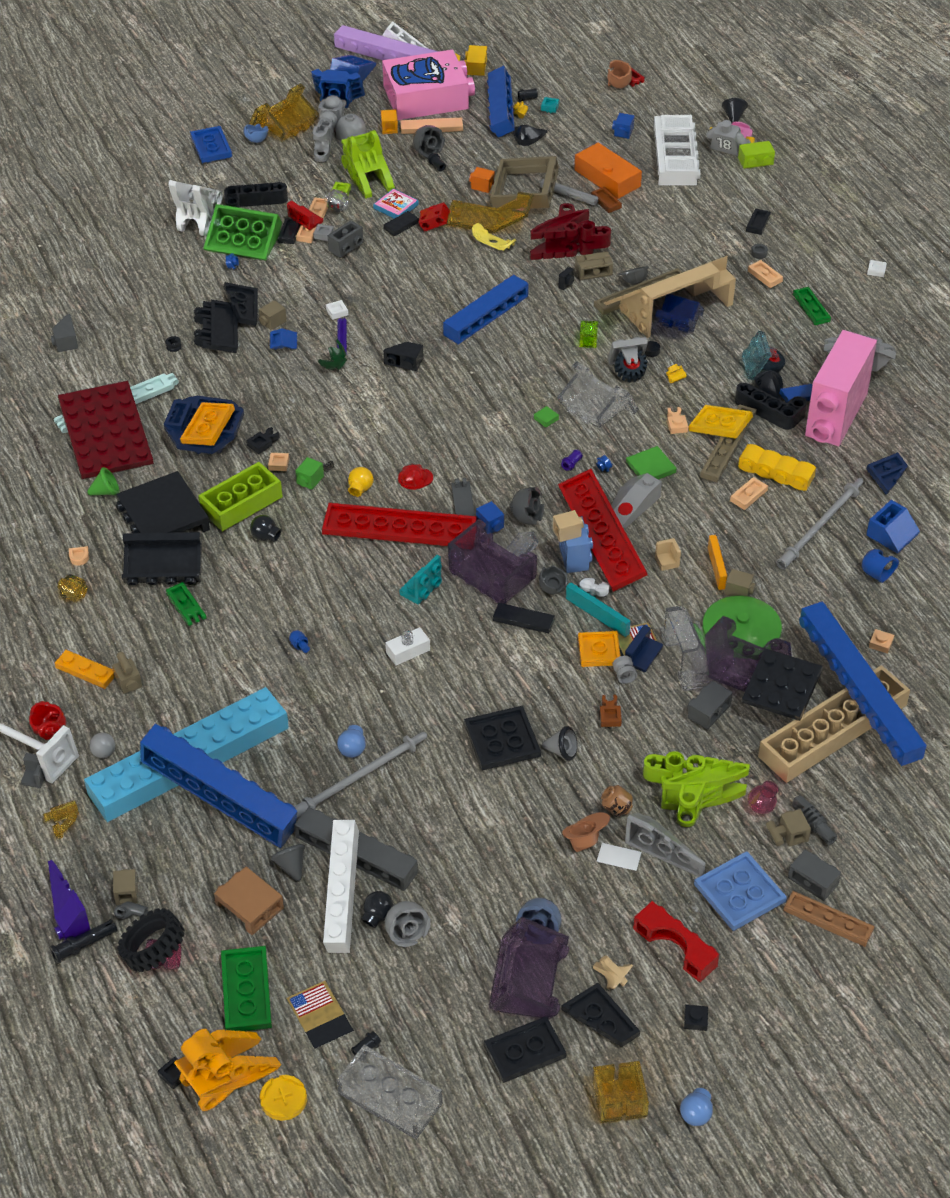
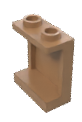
M248 867L236 872L227 883L219 886L214 893L216 905L218 907L224 905L245 923L246 931L251 935L256 933L284 909L283 896Z

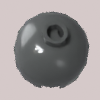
M433 125L422 126L414 134V148L419 154L427 158L431 153H440L444 147L445 138L442 135V130Z
M523 488L514 495L510 503V510L519 522L536 525L537 520H542L544 504H540L539 496H542L539 488Z

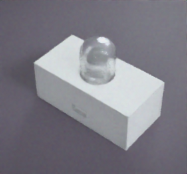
M420 627L412 631L405 630L401 636L385 642L386 654L395 666L430 651V640Z

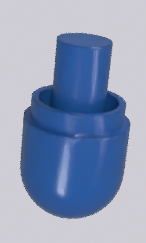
M299 630L291 632L289 636L290 643L295 649L307 653L310 650L307 637Z

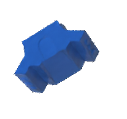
M316 69L311 71L315 91L321 95L320 101L328 96L335 95L341 100H345V108H348L353 100L365 96L362 77L357 72L350 75L347 71L338 70L322 72Z

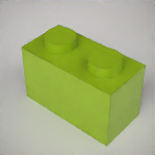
M770 141L739 145L738 159L743 169L774 165L775 150Z

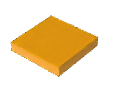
M617 631L578 633L581 667L613 666V661L620 657Z

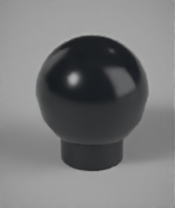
M267 515L255 517L250 524L251 534L257 540L276 542L281 535L282 530Z
M382 891L370 893L365 898L363 904L365 913L361 920L365 924L376 928L379 922L385 920L387 912L394 906L392 898Z

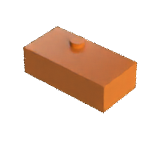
M599 142L575 154L574 170L600 188L605 187L617 199L641 187L642 171Z

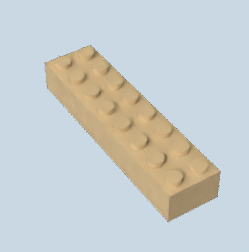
M882 665L873 670L899 708L902 709L907 706L910 689ZM844 688L803 714L801 721L794 720L760 741L758 757L787 783L872 727L866 715L861 713L857 702L850 697L847 688Z

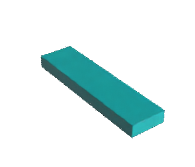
M569 583L566 586V599L614 631H617L625 638L630 634L631 621L575 584Z

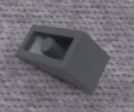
M67 314L52 328L54 335L51 336L52 345L57 347L58 352L78 349L71 315Z

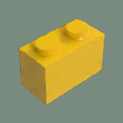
M469 45V50L466 51L464 60L467 67V75L485 76L487 46Z

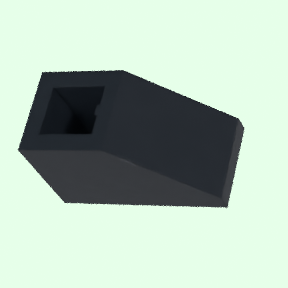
M404 342L386 348L383 351L384 364L417 371L424 359L423 345Z

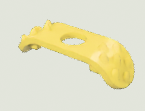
M476 223L472 227V233L476 240L498 250L505 251L506 248L510 249V246H514L517 241L516 239L512 241L509 239L503 240L489 234L488 230L484 229L480 223ZM490 240H496L498 242L492 243L490 242Z

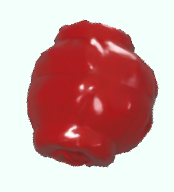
M41 701L32 706L29 723L35 735L40 736L42 739L50 740L63 725L66 726V718L59 706Z

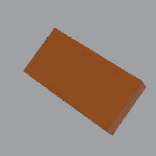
M605 187L591 192L592 195L598 197V204L607 213L622 208V203Z

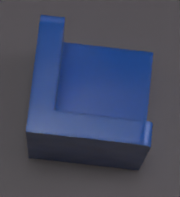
M282 328L271 331L270 349L276 350L283 347L297 349V332Z

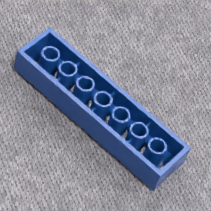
M155 723L140 741V758L142 763L277 847L282 848L295 831L294 825L297 819V810L293 805L282 802L272 792L264 791L256 782L246 780L238 771L225 767L220 760L212 759L202 749L195 748L186 739L178 738L172 734L168 728L161 727Z

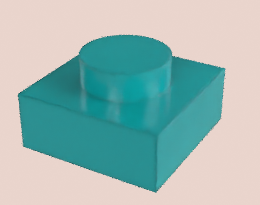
M544 97L541 111L556 113L559 99Z

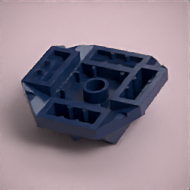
M192 396L183 400L175 399L165 419L164 429L179 450L194 451L197 454H220L227 444L235 439L244 416V409L239 407L234 401L205 396ZM202 402L234 404L235 410L214 446L181 443L180 438Z

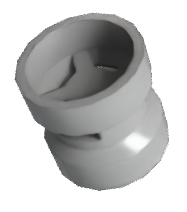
M620 656L613 661L612 665L620 683H631L637 678V671L633 667L632 659L629 656Z

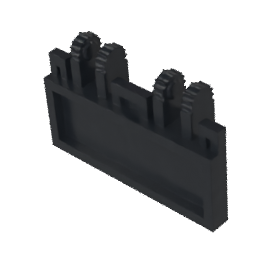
M212 299L211 302L203 301V307H196L194 310V321L202 324L201 330L197 329L194 331V345L205 349L237 353L238 319L230 302Z

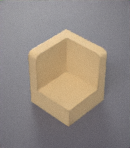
M672 538L657 542L655 559L661 571L679 567L681 550L676 540Z

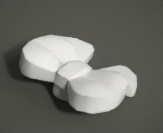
M585 578L579 583L581 589L589 592L590 595L600 597L606 596L609 593V589H611L607 582H602L599 585L595 584L594 578Z

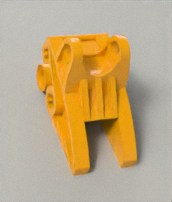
M201 1029L182 1044L181 1051L185 1056L176 1060L174 1064L181 1072L179 1078L181 1083L186 1087L191 1085L199 1096L198 1106L202 1111L213 1109L235 1089L271 1074L282 1065L276 1057L238 1055L258 1045L262 1039L257 1032L216 1030L210 1034L207 1029Z

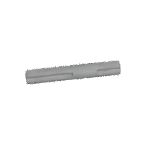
M542 179V181L540 182L541 188H543L545 179ZM559 183L555 184V193L593 206L598 203V197Z

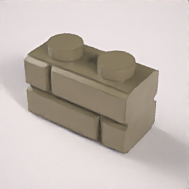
M608 251L576 256L575 270L580 280L613 275V261Z

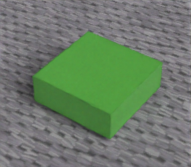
M546 406L534 414V419L544 427H548L559 420V414Z

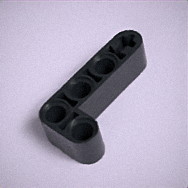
M283 182L228 186L224 189L225 206L240 208L284 204L288 201L287 185Z
M739 383L736 386L735 403L737 405L757 409V416L782 429L790 430L794 428L805 417L807 401L803 397L796 396L788 403H785L748 383Z

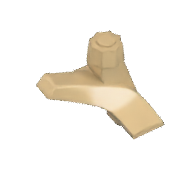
M607 955L603 956L600 962H596L593 965V969L600 972L607 979V989H615L619 983L621 986H624L628 982L625 975L633 967L632 964L617 966Z

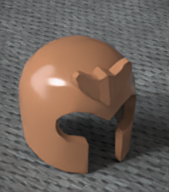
M621 60L611 61L609 68H613V70L610 71L608 69V86L612 85L615 88L626 87L632 80L631 66L629 63Z

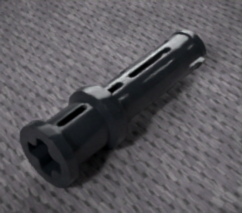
M110 919L76 937L69 936L66 938V941L56 946H49L51 955L55 962L59 964L62 959L68 956L78 955L80 949L116 933L117 927L113 920Z

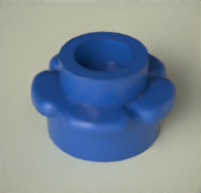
M233 253L226 255L228 269L233 268L235 270L236 266L239 265L238 257Z
M603 455L597 458L596 466L601 472L604 470L609 472L612 463Z

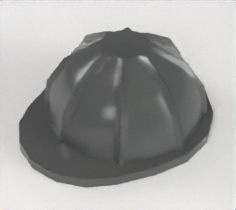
M644 266L620 272L618 275H622L627 283L638 284L646 279L649 267Z

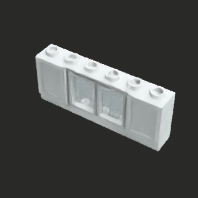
M692 115L654 116V138L659 175L658 185H697V179H700L695 122H692Z

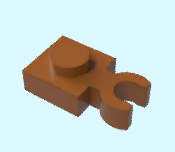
M606 695L602 696V706H600L601 727H621V707L617 706L616 695H613L612 701L606 700Z

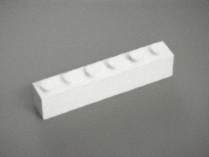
M333 820L323 939L328 953H350L359 830L355 820Z

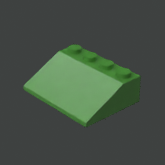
M216 204L203 249L225 254L233 253L236 256L266 261L278 239L282 221L278 214Z

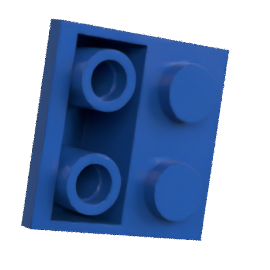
M890 500L869 519L866 536L898 554L920 533V530L907 508Z

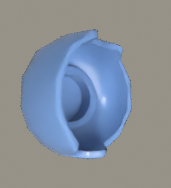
M259 123L255 126L246 125L243 130L244 136L254 143L264 141L269 131L268 126L262 128Z

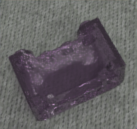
M478 519L448 543L449 570L453 575H457L467 584L474 586L481 593L492 598L496 603L505 604L536 578L537 555L531 551L527 554L522 553L518 557L493 542V534H487L484 529L486 523Z
M722 616L705 635L706 667L709 678L745 692L764 648L792 656L791 643L779 638L772 639L762 648L732 636L736 630V623L734 620Z

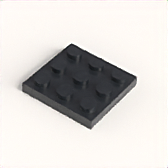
M764 648L742 697V703L801 721L823 670L822 665Z
M523 705L464 719V725L481 771L541 757L540 747Z

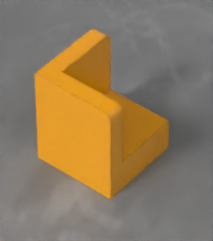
M381 110L382 134L398 133L396 110Z

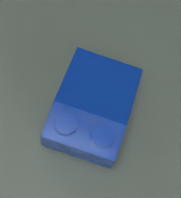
M353 55L332 58L330 70L347 71L350 75L357 72L362 77L363 82L376 66V62Z

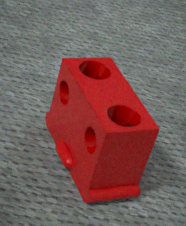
M444 202L430 206L420 211L418 223L424 232L447 224L451 211Z

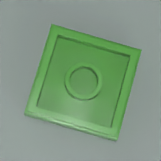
M658 446L626 458V463L637 476L648 473L659 480L676 473L677 468Z

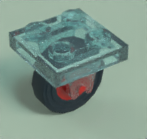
M758 330L742 353L748 379L754 380L761 370L780 372L785 366L784 356L777 349L770 347L765 332Z

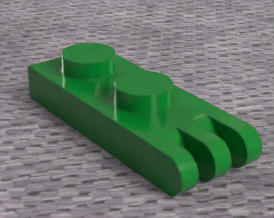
M183 582L166 589V595L188 626L193 625L191 619L195 623L200 622L198 616L202 620L207 619L206 614Z

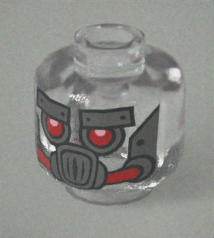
M333 189L330 193L327 192L325 196L327 208L340 213L346 210L349 205L350 198H348L346 192Z

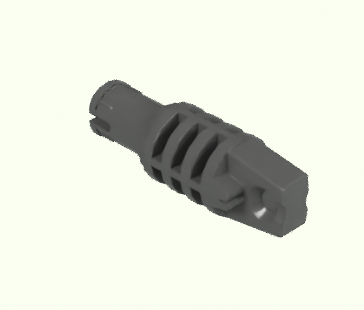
M801 795L795 797L792 806L795 810L801 809L811 827V831L819 834L827 845L833 844L837 840V834L827 825L826 818Z

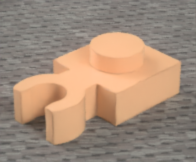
M677 407V412H672L671 408H668L667 424L670 434L687 433L689 427L685 415H681V408Z

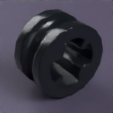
M171 336L165 341L166 348L170 352H177L182 348L181 339L177 336Z

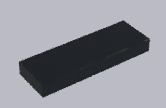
M498 603L493 615V621L548 634L555 620V615Z

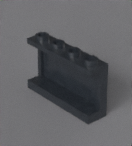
M200 532L123 533L124 569L122 580L127 585L135 586L138 583H146L147 585H157L158 583L175 585L177 582L193 585L196 582H201L202 537Z

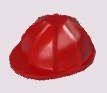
M411 463L404 466L398 475L399 484L403 488L410 490L426 487L433 481L432 472L422 468L420 464Z

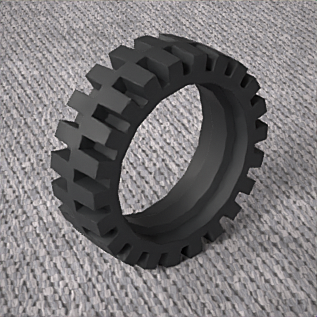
M157 908L154 912L152 910L148 911L146 916L144 914L139 916L140 920L137 921L135 919L132 922L134 925L128 926L126 928L127 932L121 935L122 939L118 942V953L134 971H149L152 966L157 968L159 962L165 963L167 961L166 957L171 958L174 955L172 951H177L179 948L178 944L182 943V937L185 934L183 932L184 927L169 909L162 908L160 910ZM165 928L155 943L137 952L141 943L155 931Z

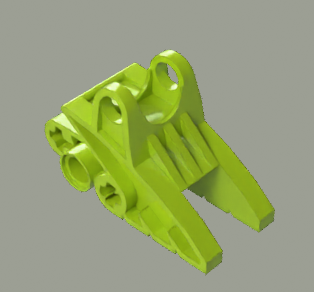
M375 130L341 140L344 153L341 156L343 167L348 169L350 177L365 199L372 197V191L365 175L367 172L374 171L388 192L393 188L395 189L390 171L382 154L378 134Z
M672 751L666 756L657 754L647 755L644 759L643 777L647 781L662 784L661 809L678 810V824L683 827H691L695 824L703 808L721 805L745 796L747 784L734 781L748 776L750 764L739 762L733 764V761L719 760L711 757L704 758V756L692 755L687 760H684L683 754ZM697 763L698 767H693V764ZM683 768H686L687 773L683 774ZM685 814L690 815L692 820L684 821L681 819V816Z

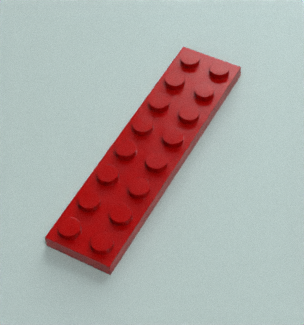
M592 469L558 484L570 510H575L578 517L583 518L584 524H588V538L591 537L593 541V549L591 550L612 591L614 592L647 576L645 567Z
M328 503L322 534L472 548L477 516Z

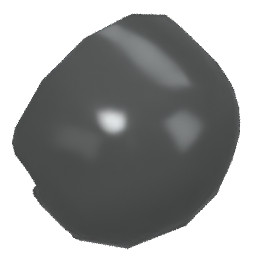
M554 565L542 568L539 575V585L544 592L558 594L566 589L568 578L562 569Z

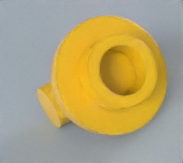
M517 101L513 106V114H517L520 119H523L528 106L524 105L523 101L520 103Z
M675 364L667 368L668 372H666V375L671 384L687 377L682 365L678 366Z

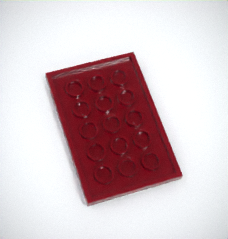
M128 381L58 395L81 479L96 477L103 467L114 473L154 464Z

